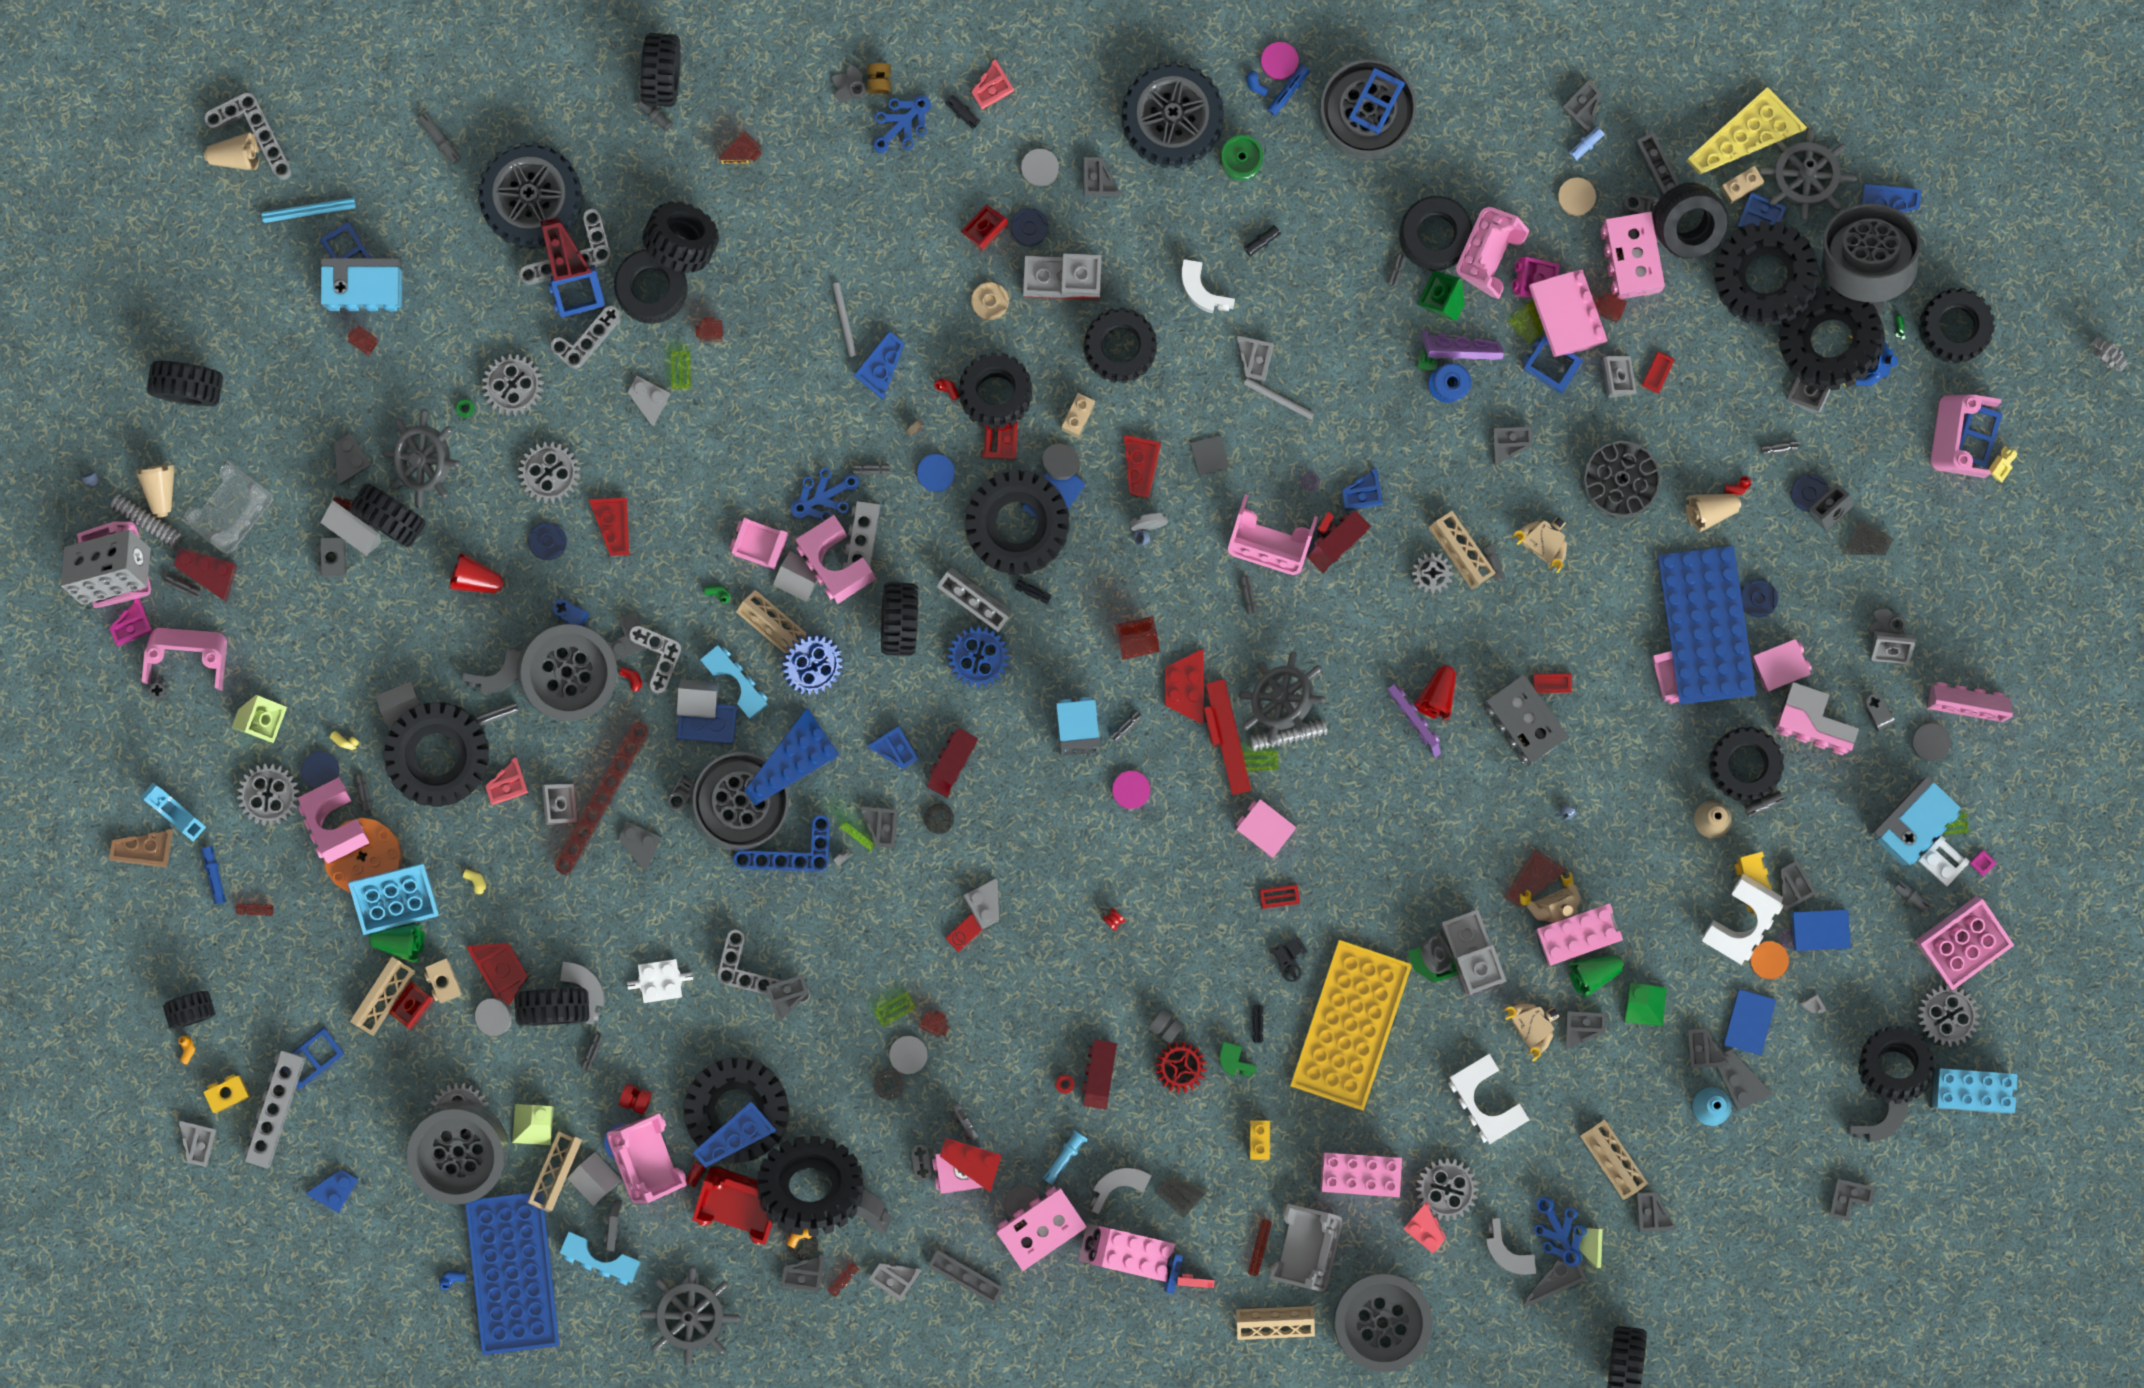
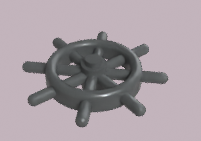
M1812 128L1807 130L1806 142L1795 144L1789 148L1782 140L1774 143L1782 152L1776 168L1760 167L1758 169L1761 175L1775 176V182L1780 191L1769 200V204L1775 206L1782 199L1786 198L1788 201L1801 206L1802 221L1808 220L1809 206H1816L1825 201L1835 211H1840L1841 205L1832 196L1838 187L1839 181L1856 182L1857 180L1856 175L1840 174V166L1836 156L1846 149V145L1841 143L1830 151L1826 147L1814 143V129ZM1805 153L1804 164L1795 155ZM1813 154L1820 156L1822 159L1816 163L1813 159ZM1789 160L1798 170L1784 169V166ZM1828 164L1832 173L1817 171ZM1784 176L1797 177L1789 185L1784 180ZM1817 179L1832 181L1825 189ZM1801 184H1803L1802 195L1794 192ZM1812 185L1819 194L1810 196V186Z
M427 409L421 410L420 426L407 429L403 421L397 419L395 424L401 432V436L397 440L394 451H383L385 457L393 458L394 468L398 479L391 485V489L397 491L404 484L409 489L416 491V508L422 507L423 491L436 489L443 499L447 498L448 493L442 483L448 474L449 467L458 468L461 465L459 460L450 459L449 447L445 440L452 432V427H445L441 433L435 428L429 427ZM418 435H419V446L417 445V443H416L415 440H414V438H415L416 436H418ZM427 437H428L432 442H431L430 445L426 448ZM408 447L411 448L412 453H407ZM407 460L411 462L409 467L407 466ZM434 464L437 465L435 472L431 467ZM417 470V477L415 479L412 474ZM426 472L430 479L424 483V473Z
M1294 651L1289 654L1287 666L1276 667L1269 671L1265 663H1259L1258 668L1263 676L1255 685L1253 692L1239 693L1240 699L1251 700V707L1254 716L1243 724V729L1248 730L1260 721L1263 725L1270 728L1267 739L1269 744L1275 742L1278 730L1287 729L1296 725L1301 733H1305L1306 726L1302 719L1309 712L1312 703H1325L1326 701L1324 696L1314 695V688L1311 679L1322 671V667L1317 665L1304 674L1301 670L1294 667L1297 653ZM1291 677L1299 679L1289 687ZM1283 678L1282 685L1280 687L1276 681ZM1269 687L1272 688V693H1266ZM1302 687V695L1294 694ZM1263 700L1271 701L1263 708ZM1275 709L1273 719L1266 717L1268 713ZM1283 710H1286L1288 715L1281 718Z
M695 1266L689 1267L688 1283L678 1285L672 1289L661 1278H657L655 1284L665 1294L660 1301L658 1310H642L640 1312L642 1318L657 1319L659 1330L663 1335L652 1346V1350L654 1352L659 1351L667 1342L678 1348L685 1349L684 1365L686 1367H690L692 1364V1350L704 1347L709 1343L720 1355H723L725 1348L716 1340L722 1323L739 1322L741 1319L737 1314H723V1308L718 1296L728 1287V1282H721L713 1291L703 1285L696 1284ZM688 1291L687 1306L678 1298L677 1295L679 1293ZM695 1292L704 1295L705 1298L695 1306ZM672 1301L681 1312L666 1311L669 1302ZM710 1303L713 1305L715 1313H700ZM666 1319L680 1320L670 1330L668 1329ZM700 1321L715 1322L709 1332ZM686 1326L684 1341L675 1335ZM695 1327L704 1338L693 1341V1328Z

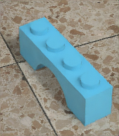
M717 645L700 660L713 676L727 674L739 682L741 696L737 704L751 720L768 706L765 702L768 698L761 690L757 692L753 686L756 684L749 676L744 677L741 673L743 668L737 661L733 663L728 658L731 654L725 647L720 648Z
M568 1232L560 1254L564 1255L562 1259L572 1263L574 1260L581 1262V1267L591 1270L592 1267L599 1270L598 1274L608 1278L610 1275L617 1277V1282L627 1285L628 1282L633 1283L641 1261L622 1254L612 1262H601L590 1253L588 1239L572 1232Z

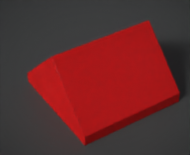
M986 204L962 229L961 233L982 252L1008 225V220Z
M411 981L399 996L389 1014L405 1027L412 1030L435 999Z

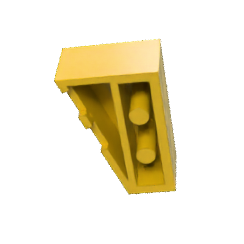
M1763 851L1736 860L1737 864H1734L1737 875L1742 876V874H1745L1772 890L1767 878V868H1764L1762 861L1764 857ZM1745 903L1747 911L1751 912L1752 915H1756L1754 909Z

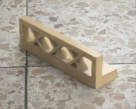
M1453 511L1428 527L1471 590L1496 574ZM1449 517L1454 523V529L1448 528L1444 523ZM1457 534L1464 537L1465 544L1458 543L1456 540ZM1468 550L1473 551L1475 553V560H1472L1467 556ZM1479 566L1485 567L1488 572L1484 577L1478 571Z
M756 590L742 602L736 611L738 615L783 653H789L787 646L793 647V640L797 643L799 642L796 636H801L803 639L806 637L807 633ZM755 598L761 605H756L751 600ZM767 611L772 612L775 615V618L770 617L767 614ZM781 624H786L790 630H785Z
M391 957L350 1022L374 1036L416 971L396 958ZM401 967L409 971L405 979L398 980L397 972ZM395 984L396 993L392 996H387L386 989L388 986ZM385 1000V1010L377 1013V1003ZM374 1017L375 1025L370 1030L364 1026V1023L368 1018Z
M1605 1119L1580 1136L1623 1200L1648 1184ZM1602 1127L1606 1136H1603L1598 1128ZM1611 1144L1616 1147L1617 1153L1612 1150ZM1622 1160L1626 1162L1628 1169L1623 1166ZM1633 1176L1637 1178L1640 1185L1637 1186L1635 1184V1182L1633 1181Z
M559 1131L557 1132L527 1203L547 1212L553 1210L581 1144V1139L570 1137ZM560 1137L570 1141L567 1149L563 1151L559 1150L557 1144ZM558 1155L561 1161L560 1166L552 1169L550 1160ZM551 1173L553 1182L545 1187L542 1180L543 1176ZM543 1191L546 1197L543 1205L533 1201L536 1193Z
M1313 1306L1236 1309L1237 1340L1315 1336ZM1302 1325H1310V1330H1301L1300 1327ZM1283 1326H1289L1291 1329H1289L1288 1331H1282L1280 1328H1282ZM1263 1327L1271 1328L1269 1332H1263L1261 1329ZM1241 1328H1250L1252 1331L1241 1333Z

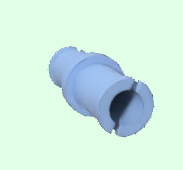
M1596 126L1585 138L1582 137L1580 139L1581 142L1569 151V154L1578 161L1584 153L1592 150L1593 145L1605 134Z

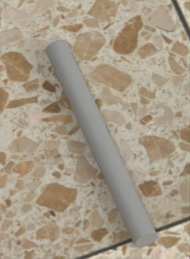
M833 283L832 287L849 358L856 357L857 354L840 283Z
M1249 378L1244 383V385L1312 420L1315 414Z

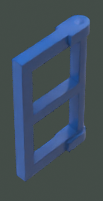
M1374 68L1349 120L1376 134H1380L1405 83ZM1376 76L1397 86L1389 104L1367 93ZM1364 98L1386 109L1377 126L1356 116Z
M349 222L320 239L330 257L337 258L328 241L348 230L358 246L340 258H350L359 251H362L365 258H371Z
M1981 406L1978 411L1979 413L1995 417L1991 435L1987 436L1969 430L1973 414H1967L1961 433L1959 450L1963 448L1966 435L1987 441L1988 444L1983 460L1972 457V464L1986 468L2003 413Z
M325 1027L321 1028L320 1031L291 1052L299 1054L303 1051L317 1069L302 1082L298 1081V1090L345 1054ZM323 1035L337 1054L320 1066L306 1047ZM284 1066L282 1069L289 1076L291 1071L287 1066Z

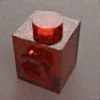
M1605 293L1602 297L1598 298L1595 306L1599 316L1617 323L1621 319L1627 301Z
M705 317L702 321H699V326H696V337H699L700 342H723L722 320H715L714 317Z
M360 326L356 329L353 328L348 335V343L368 357L379 343L376 337Z
M927 1010L919 1028L940 1038L941 1035H946L950 1026L947 1025L946 1015L938 1011L934 1014Z

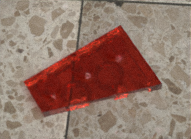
M1534 849L1503 898L1520 908L1523 906L1520 903V893L1526 896L1525 891L1529 890L1532 899L1566 872L1567 869Z

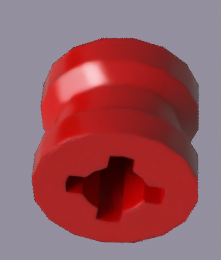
M1113 907L1107 916L1102 917V920L1113 931H1116L1118 926L1126 921Z

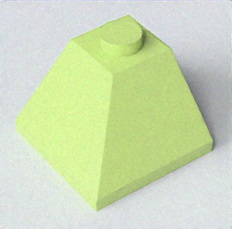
M255 695L238 709L232 728L274 743L287 707Z
M515 1104L512 1143L551 1145L554 1107Z
M1578 1228V1232L1582 1234V1230ZM1586 1228L1587 1232L1582 1236L1579 1251L1594 1268H1601L1603 1229Z

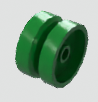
M1237 135L1230 138L1224 144L1221 153V166L1224 172L1230 178L1238 181L1253 178L1259 172L1263 161V150L1260 144L1253 137L1247 135ZM1239 155H1242V157L1245 158V159H1244V160L1239 159Z

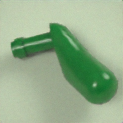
M1897 314L1895 316L1897 323L1896 336L1905 339L1903 316Z

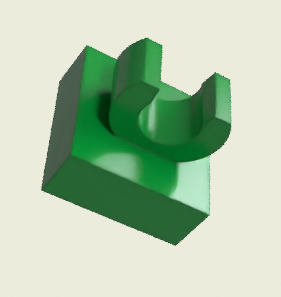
M1420 349L1417 369L1427 371L1437 369L1438 359L1428 357L1426 350Z

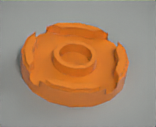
M1765 941L1753 949L1754 952L1750 957V965L1754 973L1759 977L1776 979L1787 970L1789 955L1781 944L1774 941Z

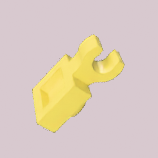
M2005 446L2001 450V456L1998 455L1988 470H1991L1990 474L1997 481L2002 483L2012 469L2010 463L2016 458L2017 452L2014 449L2010 451Z

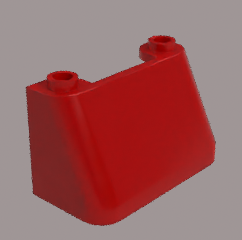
M711 1167L709 1169L692 1221L706 1226L715 1220L750 1232L749 1238L753 1243L766 1245L773 1223L767 1218V1212L763 1213L760 1207L757 1180L720 1167Z

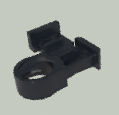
M1299 937L1286 945L1282 943L1270 950V954H1274L1281 965L1279 969L1283 978L1289 982H1296L1302 976L1301 968L1292 959H1297L1296 956L1300 953H1308ZM1291 965L1295 966L1298 969V977L1292 969ZM1286 968H1288L1291 975L1293 976V980H1290L1285 976Z

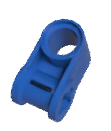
M564 599L557 600L553 605L554 614L568 624L583 626L590 616L584 610ZM565 604L566 612L558 613L556 606Z

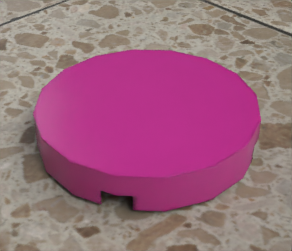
M1285 42L1272 43L1262 53L1261 66L1265 74L1270 78L1276 80L1288 79L1298 68V54L1293 46Z
M1127 771L1121 773L1115 779L1112 793L1115 801L1120 806L1126 809H1135L1147 802L1150 796V784L1143 774L1137 771Z

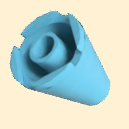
M1715 1087L1705 1088L1695 1096L1692 1105L1693 1112L1701 1123L1716 1126L1723 1123L1729 1117L1731 1101L1723 1090ZM1715 1102L1717 1103V1109L1713 1106Z

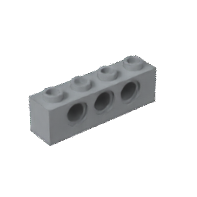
M857 501V505L853 506L851 517L855 518L854 524L849 526L848 536H851V542L846 545L845 554L848 555V561L843 563V569L853 564L852 560L857 555L862 556L871 569L880 513L879 504ZM867 518L869 525L861 527L858 524L859 520ZM864 537L866 539L865 545L858 546L855 543L856 539Z
M952 567L936 586L997 632L1003 628L1013 614L1011 610Z

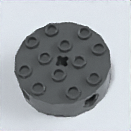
M1620 440L1606 444L1593 453L1584 468L1582 485L1585 497L1595 510L1606 517L1625 519L1637 516L1651 505L1659 492L1661 476L1656 461L1647 449L1637 443ZM1623 476V480L1626 482L1620 484L1617 478Z

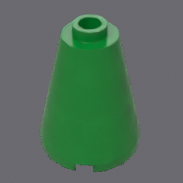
M420 924L402 925L370 933L369 943H371L373 948L417 963L420 959L417 957L418 953L423 952L425 933L420 930L423 927Z
M1616 955L1572 961L1568 964V968H1571L1572 973H1569V978L1577 993L1581 992L1583 994L1581 997L1586 998L1622 973L1624 964L1622 959Z

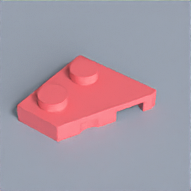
M996 59L992 61V65L987 73H984L981 77L980 83L972 90V95L981 110L1014 92V88Z
M517 757L513 758L512 762L485 786L491 805L528 793Z
M1426 1201L1403 1229L1430 1252L1434 1253L1445 1241L1446 1236L1443 1230L1440 1229L1437 1218L1433 1217L1429 1209L1430 1204Z
M1181 1274V1277L1177 1278V1285L1214 1288V1280L1193 1279L1194 1275Z

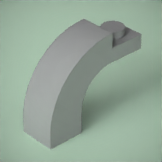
M563 962L560 981L578 984L588 991L590 1018L586 1024L595 1025V1021H599L600 1010L597 1009V1006L605 1007V994L600 981L585 967L575 963Z
M1123 1168L1108 1173L1093 1189V1191L1100 1194L1098 1197L1094 1196L1090 1204L1093 1207L1092 1212L1099 1214L1108 1194L1117 1187L1128 1186L1143 1193L1152 1175L1133 1168Z
M1500 1218L1491 1219V1223H1488L1489 1235L1492 1234L1493 1238L1485 1239V1243L1492 1259L1509 1272L1523 1275L1536 1274L1534 1254L1515 1255L1508 1251L1502 1241Z

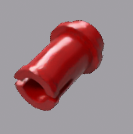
M695 1161L691 1165L692 1169L685 1180L686 1184L692 1187H696L702 1173H705L704 1165Z

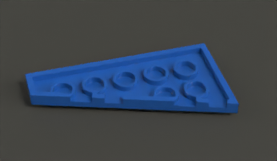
M808 708L803 711L799 719L793 724L789 732L744 789L754 805L761 803L839 756V753Z

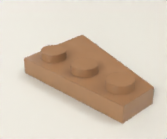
M173 829L159 833H148V835L138 837L132 836L112 840L109 860L167 868Z

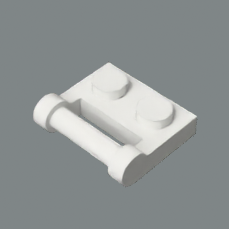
M1941 835L1918 862L1947 887L1970 861L1954 850ZM1939 846L1959 863L1956 868L1936 851Z

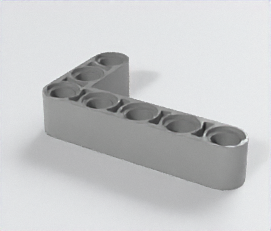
M244 93L209 110L205 114V122L213 130L221 129L246 117L276 177L280 180H286L291 176V167L258 101L251 93ZM247 99L253 100V104L250 107L244 106V102ZM229 108H236L234 115H227ZM213 116L219 117V121L216 124L210 123V119ZM255 116H261V121L258 124L252 123ZM263 133H270L268 140H261ZM277 149L278 155L270 157L269 153L271 150ZM280 166L287 167L284 174H278L277 171Z
M589 209L584 213L583 220L591 248L581 250L580 252L583 256L589 258V267L595 265L596 268L608 264L612 257L601 216L597 210ZM596 215L598 219L595 223H589L587 221L588 217ZM601 233L602 239L594 241L592 240L593 235ZM601 251L607 252V257L603 260L597 258L598 253ZM549 259L522 267L519 272L522 282L526 285H534L551 280L552 272L548 275L542 273L544 267L550 266ZM527 271L534 273L533 278L530 280L524 279V274Z
M739 930L730 931L726 938L718 970V980L727 986L768 995L767 990H760L759 983L762 980H767L769 985L783 980L738 970L745 936ZM735 933L741 935V941L738 944L731 942V936ZM730 952H734L737 956L736 961L732 963L726 960V956ZM730 971L732 974L731 980L723 981L721 978L722 973ZM744 975L749 976L751 979L750 984L747 986H743L740 983V979ZM809 989V994L800 1003H806L810 999L811 993Z

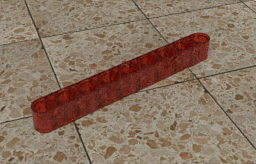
M637 722L632 725L556 861L555 868L560 874L569 875L572 873L649 735V730L644 723ZM637 727L645 729L643 736L638 737L635 735ZM630 743L634 744L636 748L633 753L625 751L626 746ZM620 760L626 762V767L623 770H617L616 763ZM610 777H615L617 780L616 785L613 787L607 786V779ZM600 794L607 795V801L604 804H600L597 801ZM590 811H597L598 817L596 820L591 821L588 819ZM582 827H586L589 832L584 838L578 834ZM577 844L579 846L577 854H570L569 848L571 845ZM561 862H569L570 867L567 871L560 870Z

